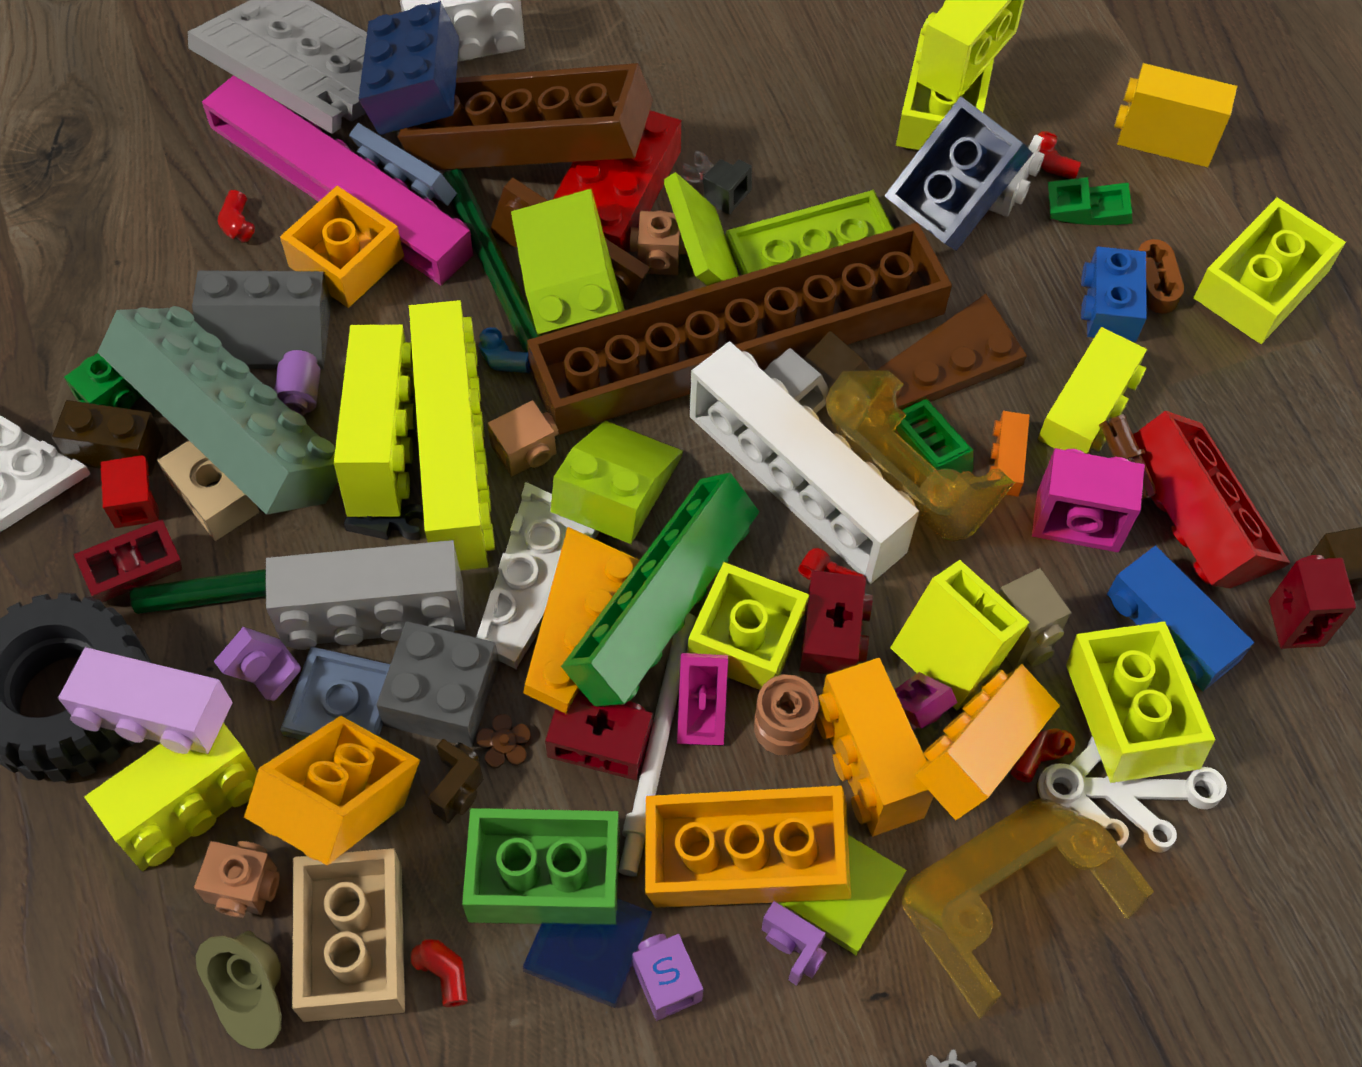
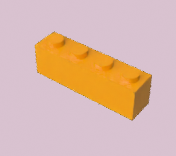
M1020 664L1009 674H1006L1001 669L981 686L983 690L962 708L965 712L961 713L943 730L945 734L923 753L928 761L915 776L955 820H958L989 798L1060 706L1023 664Z

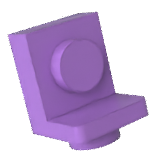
M242 627L214 660L222 674L254 683L264 698L275 701L301 670V666L280 639L246 627Z
M774 901L763 917L761 930L767 933L766 940L775 948L787 954H791L793 950L800 954L791 969L788 981L797 986L804 974L812 979L827 954L826 951L820 948L825 933Z

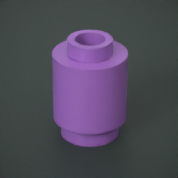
M301 350L289 351L284 354L283 359L277 366L274 388L278 395L277 397L288 408L300 415L313 411L317 404L321 370L314 355Z

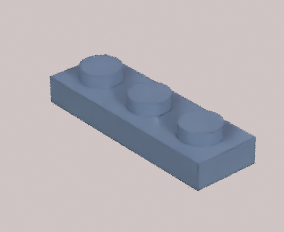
M360 123L349 134L359 146L356 153L362 159L368 158L376 165L378 163L383 165V170L393 179L398 178L403 182L407 180L412 184L411 188L422 198L432 200L434 197L448 206L456 196V191L441 173Z

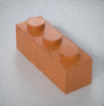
M1003 411L1000 421L995 420L993 436H997V443L992 444L990 456L991 459H995L994 466H990L988 482H993L992 493L1019 497L1024 483L1030 416L1028 414Z

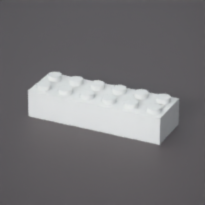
M729 341L691 370L690 418L855 571L864 574L863 577H866L868 583L872 584L908 552L919 513L913 500L906 493L895 490L885 481L875 465L870 462H864L857 456L841 435L833 434L828 430L810 407L800 405L790 396L787 388L780 380L776 378L771 379L762 371L751 354L746 351L741 352Z

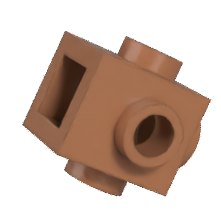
M640 211L639 227H631L630 252H638V260L650 267L648 274L678 275L679 254L687 255L673 212Z
M211 841L194 889L205 903L216 905L215 910L232 917L243 918L245 912L262 915L266 901H272L275 897L280 876L279 872L276 871L277 867L268 853H266L264 847L247 841H239L237 846Z

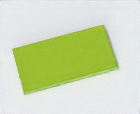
M871 190L726 230L725 236L741 275L890 231L894 228L875 191Z

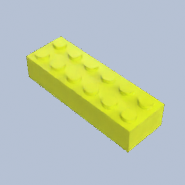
M461 300L409 305L424 527L427 542L454 540L460 571L488 568L487 551L495 550V542L490 517L491 499L486 475L488 474V466L483 441L485 434L480 408L481 391L479 376H477L478 358L472 317H463Z

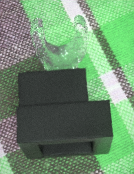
M695 151L694 162L698 167H691L686 163L683 164V177L690 182L704 183V198L715 205L717 209L729 215L752 190V166L740 159L734 165L722 159L713 165V163L709 162L707 155L703 152Z

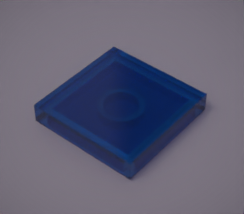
M617 898L616 924L541 923L523 964V972L615 1008L633 966L632 953L639 951L638 945L644 939L652 919V912Z

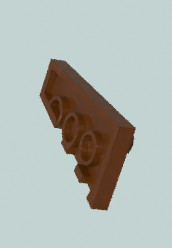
M512 177L503 188L493 219L491 231L494 237L517 248L511 211L548 200ZM605 238L620 295L632 301L640 291L650 267Z
M985 294L873 373L876 377L871 381L868 390L862 397L879 423L926 398L929 402H932L1023 366L1027 355L987 294Z

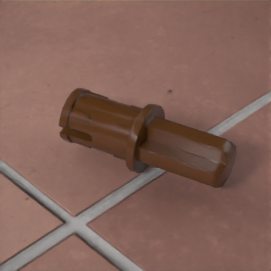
M1126 414L1110 419V422L1104 421L1099 424L1113 457H1122L1130 462L1145 464L1142 457L1145 454V450H1139L1126 420ZM1146 464L1144 467L1141 501L1151 498L1156 494V488Z

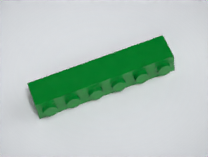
M731 472L702 478L698 481L561 665L562 669L593 706L622 705L636 695L639 689L638 684L647 671L660 661L662 650L671 637L683 628L685 624L684 619L693 606L704 598L707 593V586L716 573L720 571L723 562H729L728 556L735 546L749 534V526L760 511Z

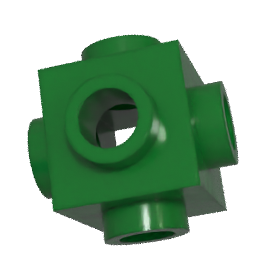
M98 353L86 358L80 366L64 376L78 402L130 409L135 401L142 397Z

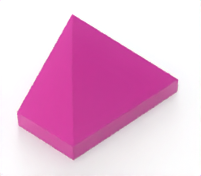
M681 653L677 744L724 746L728 655Z

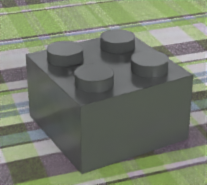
M406 621L376 704L383 725L439 740L445 739L451 743L457 744L461 742L473 748L500 665L496 643Z

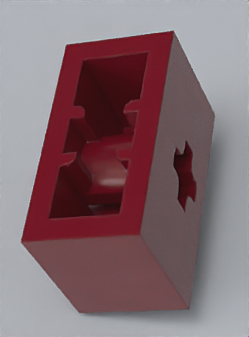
M163 519L73 554L91 596L102 602L127 593L134 587L144 586L182 570L181 559Z
M1310 555L1297 560L1268 600L1280 649L1325 646L1356 609L1343 558L1324 559L1321 555Z
M812 570L808 589L809 598L805 616L799 671L829 675L855 666L858 662H866L869 636L861 635L862 621H870L873 595L865 594L866 577ZM834 622H841V628L834 627Z
M579 690L566 713L557 709L554 711L545 739L547 758L638 781L652 729V713L647 712L643 706L630 701L622 705L593 706L583 692ZM600 727L608 728L603 730L601 736L593 734L598 733Z

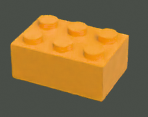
M880 657L826 675L823 692L819 695L820 706L816 724L824 740L830 738L836 754H833V762L841 781L848 780L854 793V796L851 797V804L860 824L867 823L873 837L925 818L934 796L915 775L927 760Z
M339 716L259 768L244 818L262 827L268 834L277 836L303 851L309 858L318 860L328 866L404 807L420 759L347 718Z

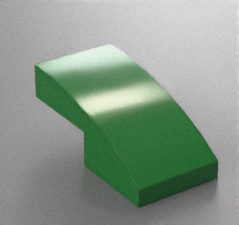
M1088 177L1048 182L1052 219L1085 225L1132 224L1129 182L1089 187Z

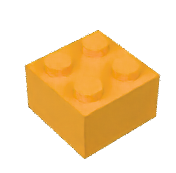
M339 186L333 188L280 236L289 267L294 271H323L330 296L347 308H350L404 257L398 226Z

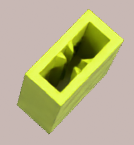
M959 560L932 578L890 648L916 673L920 672L951 687L957 700L953 707L958 710L983 690L981 686L995 674L1030 622Z

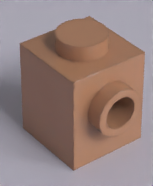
M533 400L487 423L491 446L511 477L530 467L535 468L545 464L551 456L556 454L555 436L559 434L556 423L548 412L542 414Z

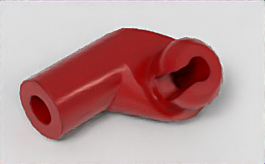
M1047 131L1040 132L1038 136L1043 137L1039 152L1045 154L1041 168L1045 172L1067 179H1076L1081 162L1059 155L1055 149L1058 140L1057 136Z
M230 190L219 213L218 224L229 238H237L242 243H246L251 239L255 231L254 224L246 221L245 216L242 214L247 197L240 191Z
M1058 728L1040 731L1012 767L1011 775L1020 781L1032 782L1041 762L1060 759L1072 753L1075 748L1073 735L1067 730H1060Z
M425 939L421 944L416 945L410 954L411 963L416 970H429L440 978L443 1006L457 1007L467 1004L468 999L462 958L437 939Z

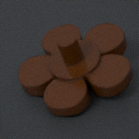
M506 714L497 715L492 721L494 731L489 728H482L477 734V744L479 747L484 749L490 748L485 754V762L493 768H498L503 765L506 755L510 764L520 765L526 759V750L520 745L526 744L530 740V730L524 724H517L511 730V717Z

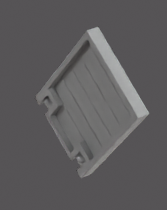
M249 0L188 31V49L331 134L341 128L342 116L352 122L366 113L358 98L367 32L311 0Z

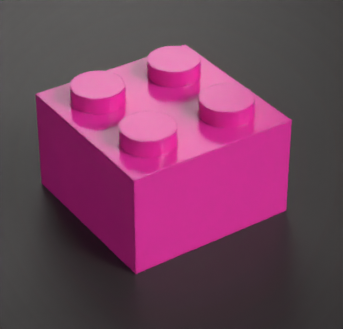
M1055 448L1037 491L1032 537L1119 553L1141 510L1145 464L1130 462L1122 457L1107 458L1085 454L1078 449L1062 450Z

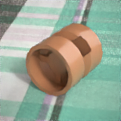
M783 674L771 678L762 686L757 698L754 733L757 741L767 751L776 755H792L800 752L809 744L814 732L819 699L815 689L805 679L796 675Z

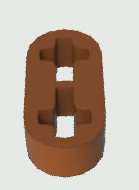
M1157 239L1147 240L1138 249V251H1146V306L1157 313L1172 312L1176 309L1184 292V284L1174 251L1164 241ZM1155 262H1160L1158 269L1156 268ZM1159 283L1161 284L1162 291H1156Z

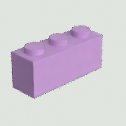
M86 647L58 697L71 714L70 720L83 729L98 731L102 727L114 730L118 735L127 740L139 743L143 742L144 738L157 741L167 749L181 754H187L189 750L209 754L233 703L219 679Z

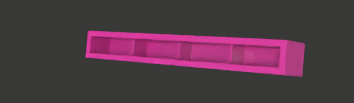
M233 75L202 101L211 129L319 202L333 188L339 186L397 225L404 254L402 259L442 286L473 256L471 232L464 222L458 218L452 219L440 211L430 199H422L410 191L403 181L398 178L392 179L380 171L373 161L368 158L362 159L353 153L340 139H332L323 133L315 123L310 120L305 121L288 107Z

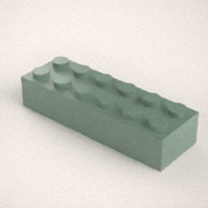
M177 306L157 309L140 307L138 309L116 310L97 353L266 515L326 504L338 482L334 466L335 447L330 441L315 433L306 424V420L302 415L288 408L277 397L278 395L275 390L262 384L249 371V367L243 361L234 358L221 346L222 343L216 336L207 333L195 322L194 316L189 311Z

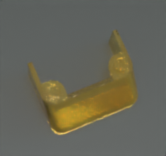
M1040 798L1032 800L916 874L908 881L902 895V906L905 913L979 1019L990 1011L1001 996L997 987L972 954L973 950L981 946L988 939L993 928L990 910L980 898L982 894L1056 846L1073 866L1090 870L1127 919L1134 915L1154 893V890L1103 825L1050 799Z

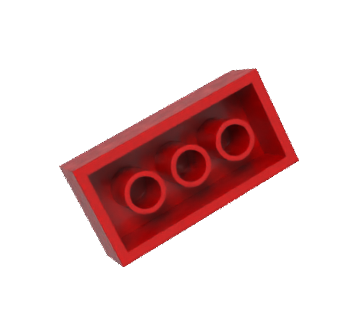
M650 110L635 158L573 162L553 199L592 189L604 237L629 253L631 227H639L640 211H651L664 185V179L669 176L681 152L682 120Z

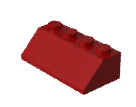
M1165 410L1133 434L1139 450H1145V454L1142 457L1156 488V494L1151 498L1162 511L1167 512L1174 523L1171 527L1174 536L1180 544L1190 549L1196 559L1193 563L1194 568L1205 583L1230 589L1282 569L1290 564L1287 556L1202 423Z

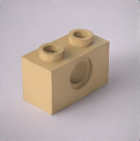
M190 441L185 442L157 460L168 483L214 541H217L259 513L257 505ZM219 481L214 486L206 487L208 484L212 482Z

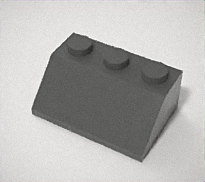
M197 271L192 303L194 321L207 333L216 336L221 341V346L234 358L243 361L249 369H277L278 363L283 359L285 353L301 350L314 355L320 369H324L332 300L323 271Z

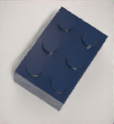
M441 1L428 5L420 4L410 10L392 15H381L374 20L368 21L358 99L379 135L453 116L459 36Z
M960 96L884 196L940 241L957 251L1033 152L1023 142Z

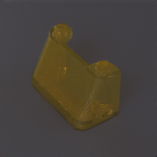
M889 370L843 371L830 388L826 397L827 412L836 433L848 442L851 450L864 462H870L875 465L881 472L883 479L895 490L903 491L913 500L916 508L919 510L918 517L938 536L946 541L953 542L972 536L1015 482L999 468L992 469L984 476H975L970 471L959 473L953 469L937 471L894 432L906 416L901 409H898L896 403V392L900 390L903 383Z

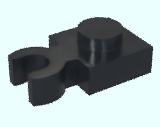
M419 504L406 505L403 508L401 507L400 516L394 517L346 516L344 522L345 529L349 532L385 540L389 539L393 529L398 530L408 540H420V528L410 526L408 522L414 518L424 520L423 506Z

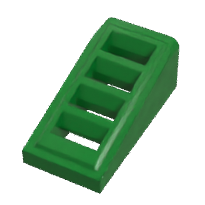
M927 398L891 415V423L937 488H942L973 471V449ZM928 420L927 423L914 429L911 427L920 421ZM935 432L937 433V434H934V435H932V436H930V437H928V438H926V439H924V440L922 439V438H924V437H926V436H928V435H931V434H933V433H935ZM943 446H946L945 448H943V449H941V450H939V451H937V452H935V453L933 452V451H935V450H937V449H939V448H941V447H943Z

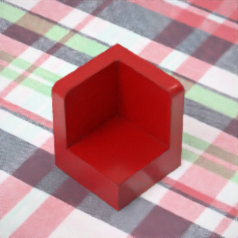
M140 455L102 461L103 509L114 528L158 521L159 507L149 488L148 462L145 456Z

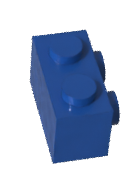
M1097 246L1091 263H1084L1081 277V286L1087 287V295L1084 296L1081 306V320H1087V337L1095 338L1099 329L1103 327L1129 341L1137 342L1147 319L1146 251Z

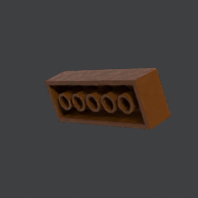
M639 63L457 77L453 116L401 129L398 138L407 153L435 170L635 158L653 98Z

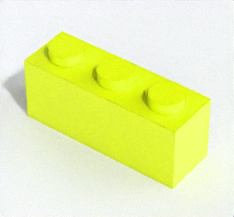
M1101 327L1046 416L1037 440L1054 449H1078L1085 454H1089L1091 449L1099 452L1106 441L1099 424L1122 414L1129 398L1123 396L1127 388L1135 391L1147 368L1140 364L1147 349Z

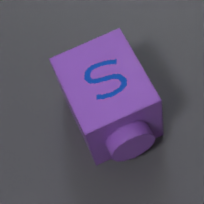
M658 934L638 945L639 951L632 953L633 968L656 1021L702 1001L703 987L679 934L669 938L665 934Z

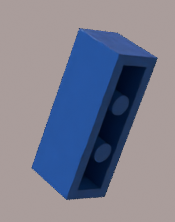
M1156 545L1117 574L1107 593L1115 609L1123 616L1129 617L1136 625L1166 622L1190 681L1195 683L1202 691H1205L1237 665L1255 643Z

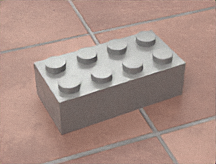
M454 540L266 558V609L280 640L286 647L298 650L310 649L311 646L315 647L317 644L333 642L341 645H355L362 642L363 639L374 638L398 641L406 621L450 632L465 630L463 582Z

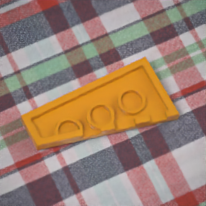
M567 527L527 674L524 694L563 713L568 711L580 689L562 669L561 665L640 561L639 559Z

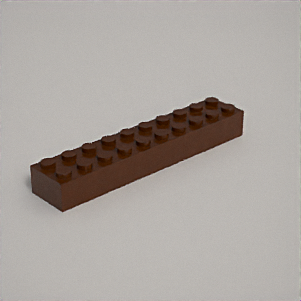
M916 222L527 340L530 369L547 412L556 423L558 435L689 395L691 392V370L729 341L741 352L746 351L751 354L756 360L758 367L764 371L772 361L778 359L789 348L803 359L829 331L833 332L848 345L944 315L952 284L921 227Z

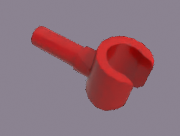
M820 548L810 550L798 567V572L808 580L811 578L812 570L864 576V574L832 562L828 553Z

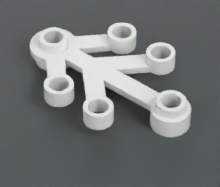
M1093 736L1089 740L1087 748L1070 765L1053 764L1047 767L1040 775L1037 784L1038 793L1045 804L1060 811L1072 809L1097 832L1098 844L1103 849L1112 852L1118 851L1124 846L1129 838L1128 828L1122 821L1110 819L1089 798H1106L1144 832V841L1149 849L1162 853L1169 850L1176 841V829L1170 822L1157 818L1137 799L1188 800L1196 808L1211 809L1221 801L1227 790L1223 776L1215 769L1209 767L1194 770L1187 780L1134 779L1110 783L1108 776L1105 778L1086 777L1099 761L1102 762ZM1053 784H1064L1068 789V794L1062 795L1056 792ZM1195 786L1204 787L1209 793V798L1200 796L1195 791ZM1114 829L1120 835V841L1115 842L1108 839L1105 830ZM1153 830L1163 831L1167 836L1168 842L1163 843L1156 840Z

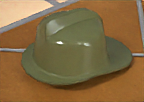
M245 931L234 938L226 936L208 938L199 946L196 953V969L210 995L221 1023L227 1033L240 1045L250 1049H264L276 1040L281 1030L282 1014L274 991L281 977V963L276 952L268 943L256 937L251 931Z

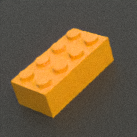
M824 786L646 796V895L656 908L773 903L774 901L795 902L851 899L847 804L843 787Z

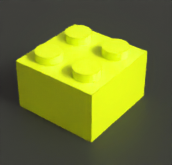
M723 562L688 638L687 653L728 655L727 677L761 690L767 681L781 675L805 619L809 594Z

